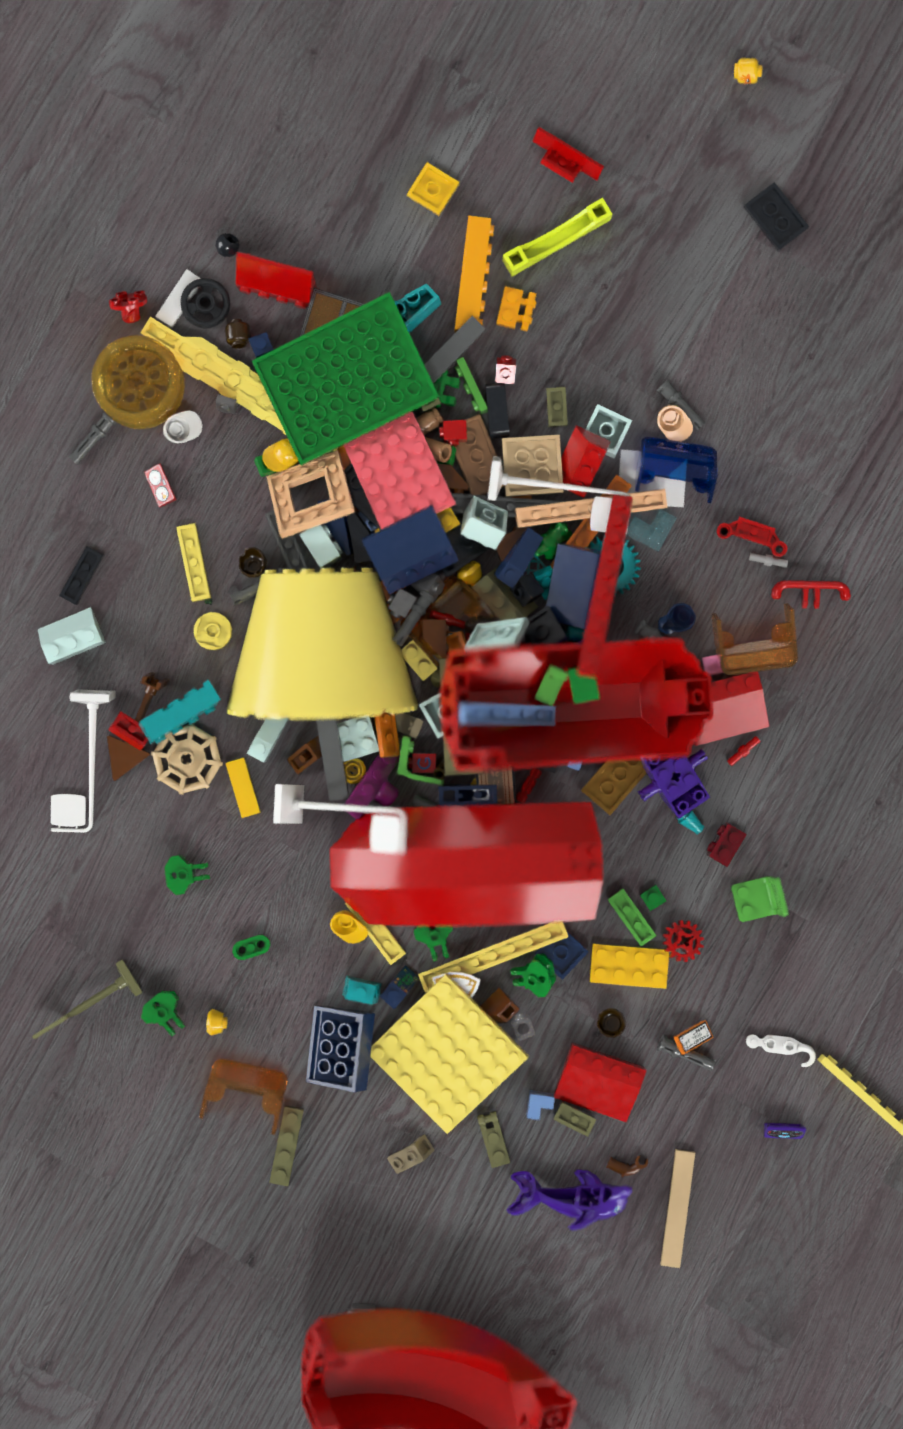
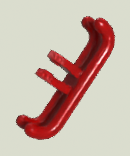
M784 580L776 583L771 593L773 599H780L781 593L785 588H802L801 605L804 609H807L809 588L813 589L814 609H819L820 589H837L840 592L841 600L848 601L851 597L848 586L839 581Z

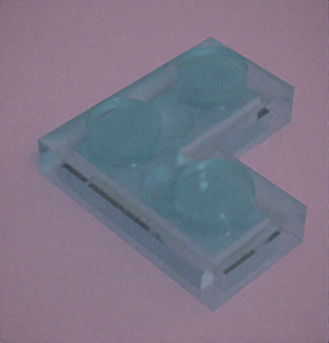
M662 509L659 510L651 525L634 516L626 535L659 552L677 518Z

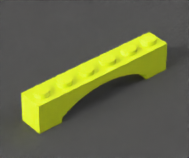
M601 198L552 231L503 254L502 261L513 277L609 222L612 213L604 199Z

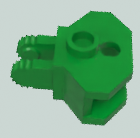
M182 855L170 857L164 867L167 887L175 895L185 894L192 883L210 879V875L207 874L195 876V869H205L208 867V863H189ZM173 872L177 874L176 878L172 876Z
M417 926L415 928V939L427 944L428 948H430L433 962L438 961L434 946L441 945L443 956L445 959L449 958L446 938L453 930V926H436L434 929H431L429 926Z
M536 954L531 963H527L526 966L510 969L511 975H523L522 978L513 979V985L525 986V989H530L537 997H546L556 981L553 962L545 954Z
M161 991L144 1004L141 1018L145 1023H158L171 1036H174L176 1033L174 1028L168 1023L169 1019L172 1018L181 1029L185 1027L184 1022L177 1014L176 1007L179 997L175 991Z

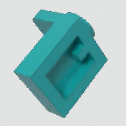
M551 565L533 572L534 577L544 590L541 594L544 600L548 597L553 571Z

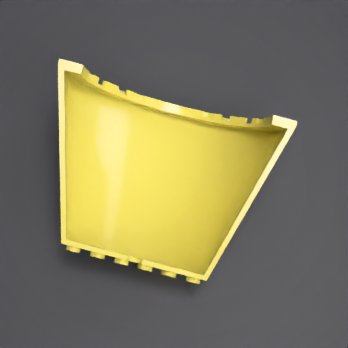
M342 568L341 572H334V569H320V573H315V569H301V573H296V569H284L283 573H276V570H265V574L261 575L227 705V714L248 717V715H254L255 713V717L258 718L288 717L290 719L378 716L382 715L383 710H386V713L389 714L417 710L418 702L401 647L396 644L397 641L394 642L392 639L396 631L378 573L373 572V568H361V572H354V568Z

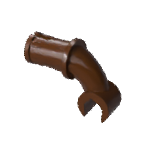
M639 1155L635 1158L634 1163L629 1165L610 1157L606 1168L620 1174L623 1178L624 1176L634 1175L647 1167L648 1159L645 1160L643 1165H639L638 1160L641 1156Z

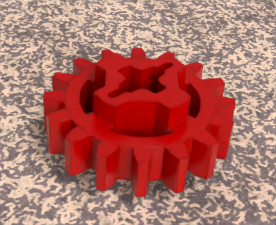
M678 920V925L672 922V928L666 927L668 934L662 935L666 938V941L662 942V944L667 945L664 952L670 951V958L676 956V961H680L682 958L683 962H688V957L694 960V954H701L698 949L704 948V945L700 944L704 937L699 936L702 930L696 931L697 924L690 926V921H686L684 924L683 920ZM681 928H686L691 932L685 933ZM689 937L684 941V944H679L682 938ZM682 949L685 954H680L675 950Z

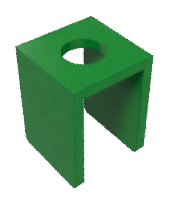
M578 665L568 667L574 703L599 699L596 678L578 676Z

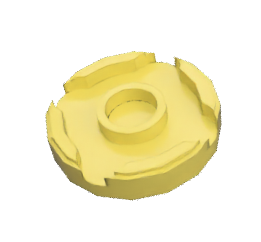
M209 612L197 619L194 625V636L200 646L207 650H218L229 643L232 637V627L229 620L222 614Z

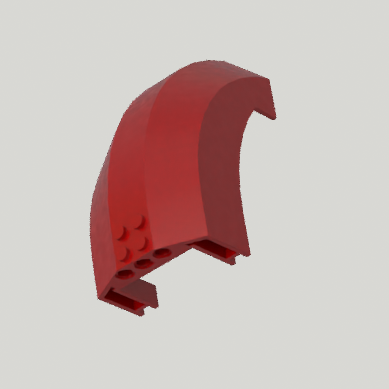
M681 638L605 642L598 678H596L599 699L574 703L568 675L553 706H556L555 726L460 724V703L549 706L535 700L549 665L553 664L568 671V667L579 665L583 644L484 647L453 650L449 652L440 690L442 732L457 771L688 757L692 744L698 741L704 731V725L713 717L711 675L700 667L699 660L692 652H688Z
M591 802L382 807L402 810L406 816L405 850L403 854L400 852L401 845H399L397 853L376 852L371 849L373 817H399L400 825H402V816L399 813L363 812L361 817L352 822L342 833L340 839L329 848L331 888L367 924L472 926L593 920L596 916L603 883L602 841Z
M375 1309L319 1317L307 1331L301 1359L302 1405L312 1429H569L577 1402L558 1381L502 1339L463 1321L422 1311Z

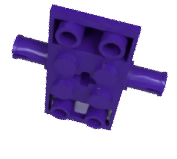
M700 749L689 758L641 759L643 768L649 776L651 783L639 790L638 794L641 795V799L645 802L658 792L675 816L680 819L710 798L694 771V767L707 760L708 757Z

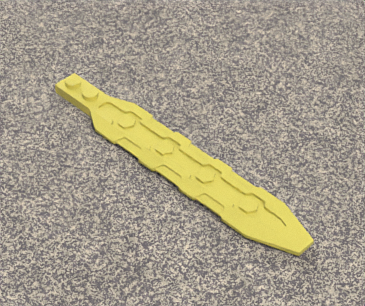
M150 317L141 334L173 353L182 371L218 390L219 394L236 399L237 403L250 410L251 414L261 420H266L282 430L286 435L258 374L250 370L249 366L218 350V347L202 337H182L154 318Z

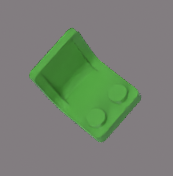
M403 736L398 774L406 775L414 780L443 785L444 780L415 775L408 771L409 752L413 753L414 741H411L409 736Z
M765 876L731 886L738 919L741 922L771 915H788L779 877Z

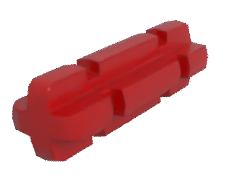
M535 767L532 768L531 775L527 777L521 787V792L516 796V800L521 803H525L528 798L527 795H530L537 782V778L539 779L542 771Z

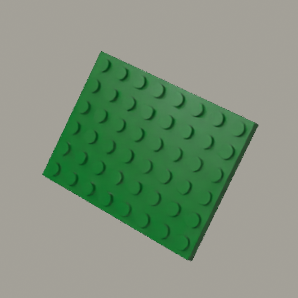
M390 292L252 360L301 466L440 398Z

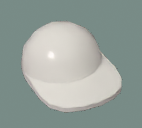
M183 411L172 415L165 421L163 426V433L167 440L176 444L195 439L202 432L201 419L193 411Z

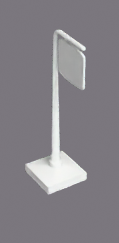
M493 456L488 500H496L501 486L507 484L630 496L628 493L508 476V474L503 473L501 457ZM595 497L590 519L592 531L606 532L612 498Z
M77 689L70 693V701L87 704L89 709V826L85 829H78V826L86 824L85 796L56 794L51 796V824L57 825L59 828H51L53 832L84 833L88 832L93 826L96 714L99 704L110 702L116 698V691ZM60 826H68V827H75V826H76V828H60Z
M275 785L274 823L302 824L303 809L399 813L402 816V825H400L399 817H373L371 849L376 852L397 853L399 845H401L400 852L404 853L406 816L402 810L304 801V785Z

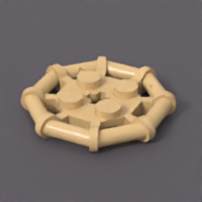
M195 723L182 726L183 729L174 735L172 732L165 735L166 739L160 742L153 752L151 751L158 776L157 780L175 789L181 795H184L186 792L209 788V784L220 766L223 765L216 742L217 738L195 726ZM187 733V739L176 741L174 736ZM193 735H197L205 740L202 745L192 740ZM170 740L173 743L167 754L163 753L162 751ZM210 746L213 760H207L204 748ZM189 753L192 761L191 763L187 762L184 764L182 756ZM161 758H166L168 761L169 769L164 771ZM205 765H212L204 778L201 772ZM173 773L180 777L181 781L178 783L168 776ZM197 776L199 782L186 785L187 778Z

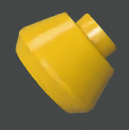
M472 561L457 572L458 579L466 585L474 586L482 577L480 563Z
M358 758L344 762L347 783H358L366 773L365 764Z
M215 1009L210 1010L207 1015V1033L213 1036L222 1033L223 1029H227L228 1017H224V1013Z

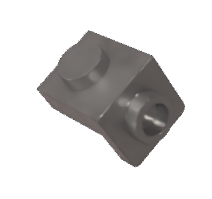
M218 394L216 409L224 413L235 414L238 406L236 399Z

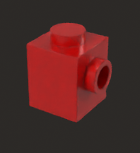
M466 420L443 421V426L439 427L440 438H444V443H448L450 446H458L459 442H467Z

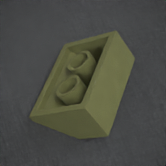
M499 565L472 587V590L499 621L526 618L538 608L535 602L524 607L521 606L511 592V587L495 576L494 572Z

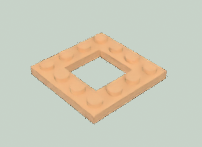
M338 450L323 455L303 466L299 464L266 476L279 533L282 538L355 512ZM325 476L331 500L296 512L290 488Z

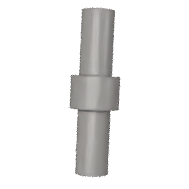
M750 553L749 556L750 561L764 563L766 566L776 565L787 568L788 560L773 557L774 555Z

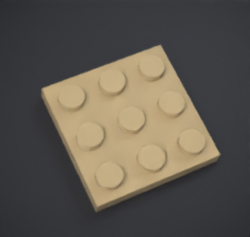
M560 435L502 438L505 474L513 477L563 483ZM517 484L505 485L506 497L564 492L563 489Z

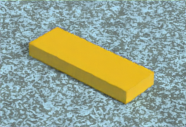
M245 758L225 763L241 817L244 818L261 813Z

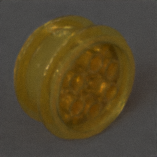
M132 335L115 340L99 354L92 371V389L98 404L114 421L128 428L149 429L163 424L169 417L175 414L184 396L185 381L179 363L165 345L150 337ZM134 355L133 362L131 363L128 357ZM145 357L146 363L141 366L138 365V359ZM155 359L161 362L156 366L150 367ZM127 362L126 369L119 370V364ZM113 371L119 373V375L111 376ZM154 371L160 372L159 377L155 380L151 379V374ZM121 380L122 385L117 389L113 388V383ZM141 380L144 384H139L137 387L134 382ZM156 385L167 386L166 392L164 393L156 389ZM154 390V395L151 398L145 397L146 391ZM123 393L122 398L116 404L113 398ZM134 394V401L131 403L126 402L127 396ZM140 400H144L147 410L140 411Z

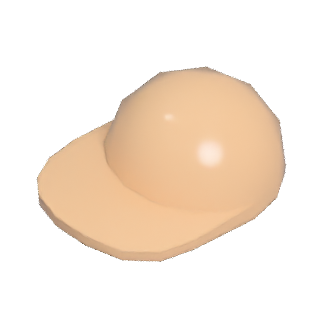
M667 405L659 411L657 424L670 441L682 442L691 435L693 431L692 422L680 407Z

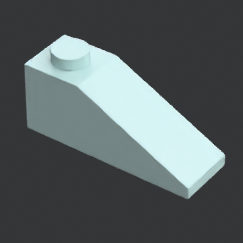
M266 718L247 754L266 763L289 718Z

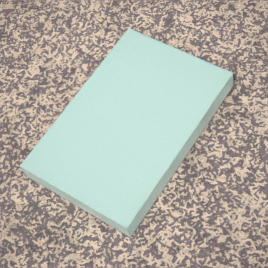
M526 617L479 623L473 630L464 649L518 646L529 625V621Z

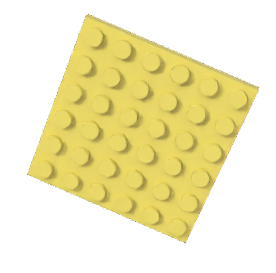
M446 973L371 1046L370 1057L448 1134L512 1074L529 1055Z

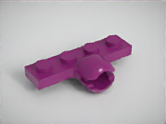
M379 753L344 805L368 806L372 800H375L383 807H389L396 800L399 790L388 781V776L399 761L400 756L380 758ZM346 811L355 819H359L363 814V811Z

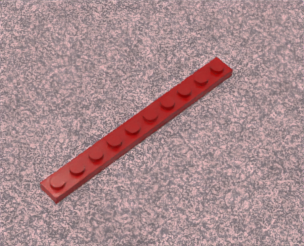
M613 495L577 670L578 676L598 678L631 514L632 496Z

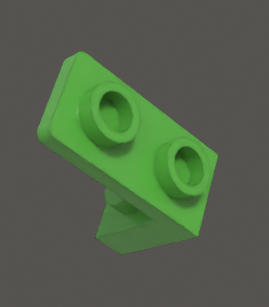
M550 664L537 691L535 700L553 706L563 682L567 679L568 671Z

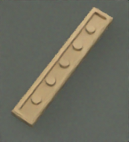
M675 1149L661 1266L680 1268L695 1159L694 1151Z

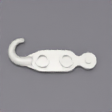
M751 1034L746 1038V1044L750 1048L761 1046L770 1053L786 1055L802 1051L809 1053L810 1059L808 1062L802 1063V1067L811 1066L816 1058V1053L811 1046L802 1044L791 1037L766 1035L763 1038H758L756 1035Z

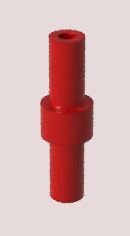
M435 610L430 612L431 618L446 620L448 626L454 625L462 629L466 626L465 621L454 618V615L449 613L443 614Z
M755 736L747 744H742L737 749V752L727 760L728 764L733 766L742 757L745 758L749 755L750 750L761 742L759 738Z

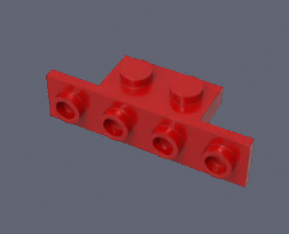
M541 127L537 129L532 142L547 150L540 162L542 165L572 183L581 171L596 181L599 179L604 168L603 165Z

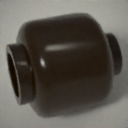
M242 319L231 320V323L225 327L227 344L231 345L234 349L245 348L250 342L249 338H251L248 323L242 322Z

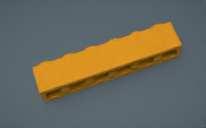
M468 216L455 333L471 316L481 325L483 324V319H479L480 311L484 312L485 307L482 293H486L488 281H484V276L489 274L490 263L486 262L487 255H491L492 244L489 243V236L493 237L494 225H491V218Z

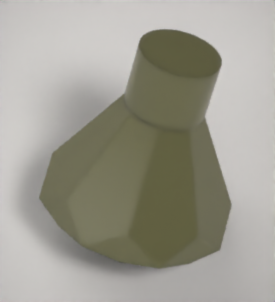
M440 670L435 671L431 676V682L437 688H441Z

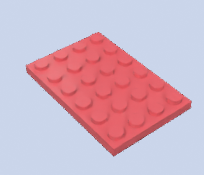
M413 411L344 445L381 529L430 505L433 506L437 514L456 504Z

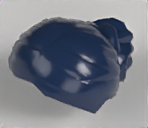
M686 603L673 605L667 615L659 618V631L665 634H673L674 632H683L691 629L696 620L695 612Z

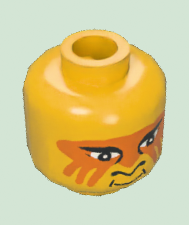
M740 58L738 63H735L734 79H737L738 83L755 84L758 77H762V65L758 64L756 58Z

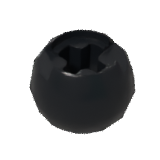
M225 233L217 238L215 246L221 256L232 257L237 254L240 244L236 236L231 233Z

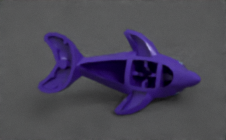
M576 1170L574 1174L582 1185L566 1188H543L528 1171H518L511 1175V1179L518 1184L521 1192L516 1200L507 1208V1212L511 1215H520L542 1202L563 1215L575 1218L576 1221L569 1227L571 1231L583 1229L595 1221L608 1219L620 1214L626 1208L632 1187L604 1184L595 1174L588 1170Z

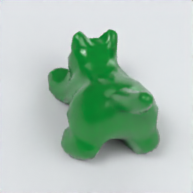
M551 523L548 531L540 534L543 540L536 551V556L544 554L547 560L555 558L558 543L562 544L573 535L572 531L568 530L567 523Z

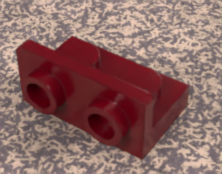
M726 822L725 825L721 824L716 834L718 837L715 842L711 841L708 845L707 856L728 867L747 834Z

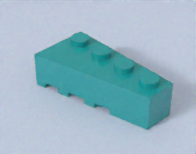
M427 283L406 294L400 300L394 301L409 333L441 305L439 296Z
M209 680L203 683L202 688L198 690L197 688L192 689L183 696V699L174 700L167 705V708H161L139 722L138 725L150 744L153 742L159 744L166 739L165 735L171 732L174 735L183 729L182 726L189 723L191 725L199 720L198 716L203 713L208 715L216 710L215 706H217L221 699Z

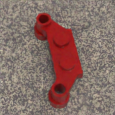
M738 517L737 521L729 524L722 523L717 527L716 534L721 539H727L733 535L769 547L772 554L776 557H782L787 552V545L780 541L775 533L776 528L743 517ZM725 529L727 534L722 535L720 530ZM780 547L781 553H777L775 548Z

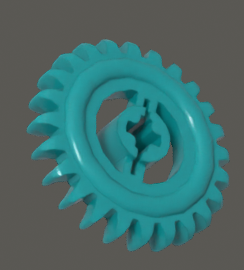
M605 535L603 536V541L599 537H596V544L591 541L590 549L602 550ZM626 540L622 554L623 571L617 579L614 597L616 596V591L623 595V588L630 590L628 583L636 584L632 578H639L635 571L641 570V567L636 566L641 560L634 558L639 552H631L634 545L627 547L629 540Z

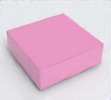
M721 654L701 658L703 670L707 671L710 675L725 673Z

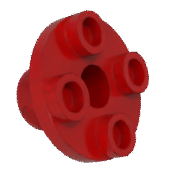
M143 290L129 294L126 291H120L116 293V297L109 300V306L112 310L121 311L122 320L125 323H135L141 318L139 307L145 305L148 300Z

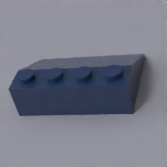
M432 505L362 539L389 594L459 561Z
M558 543L546 606L551 607L559 623L586 629L602 550Z
M314 1006L306 1083L351 1092L367 1090L375 1013Z

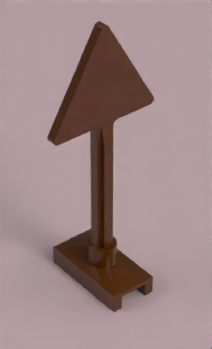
M153 672L143 676L141 683L146 685V693L135 718L137 722L145 718L153 696L156 695L157 690L159 691L167 686L169 679L164 678L159 681L158 678L154 677L155 673ZM111 735L107 736L113 781L118 780L150 755L148 751L138 750L127 742Z

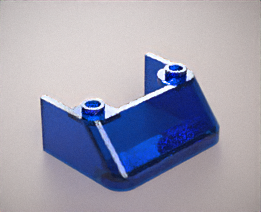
M644 437L640 445L635 476V491L639 492L641 483L649 484L653 482L655 476L692 482V487L698 493H707V503L711 504L718 478L717 451L712 447Z

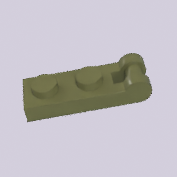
M492 1111L489 1115L485 1116L483 1114L478 1115L477 1119L491 1167L495 1168L509 1164L510 1159L496 1111ZM493 1122L494 1126L486 1128V1123Z

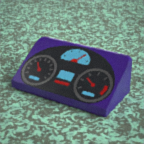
M764 1123L765 1138L802 1139L806 1132V1128L802 1124Z

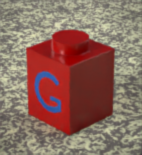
M413 753V757H409V769H412V773H433L436 769V754Z

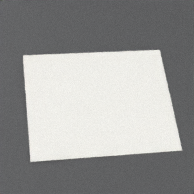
M621 450L619 476L632 485L627 493L665 489L667 506L684 507L687 454Z

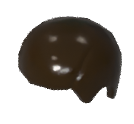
M255 547L246 548L245 552L239 556V569L241 573L249 578H255L265 572L267 559L264 553Z
M608 1008L599 1013L597 1027L604 1036L616 1038L624 1032L626 1019L618 1009Z

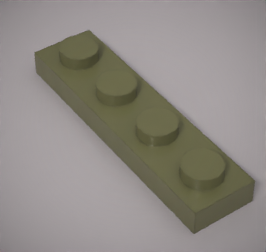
M285 1106L269 1183L289 1186L304 1109Z

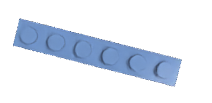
M460 703L459 723L555 726L556 706Z

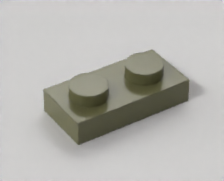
M546 388L548 427L568 426L566 388Z
M561 1101L553 1117V1120L587 1137L596 1122V1118Z

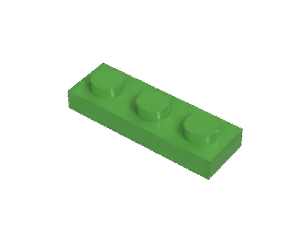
M464 357L457 359L456 373L459 377L462 376L465 381L463 387L467 395L471 394L473 398L471 404L475 412L479 411L481 415L488 412V408Z
M623 888L607 899L641 947L657 936Z

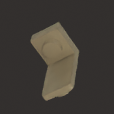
M406 713L395 714L397 731L417 739L424 721Z
M423 1134L410 1146L390 1155L387 1159L398 1174L423 1162L435 1150L426 1135Z

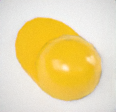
M288 438L281 439L270 445L262 454L264 464L274 472L284 471L299 462Z
M342 910L335 913L331 919V930L347 943H359L367 938V928L358 920L353 912Z

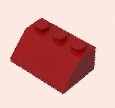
M576 425L561 457L563 483L590 487L611 441ZM568 490L583 498L587 493L584 491Z

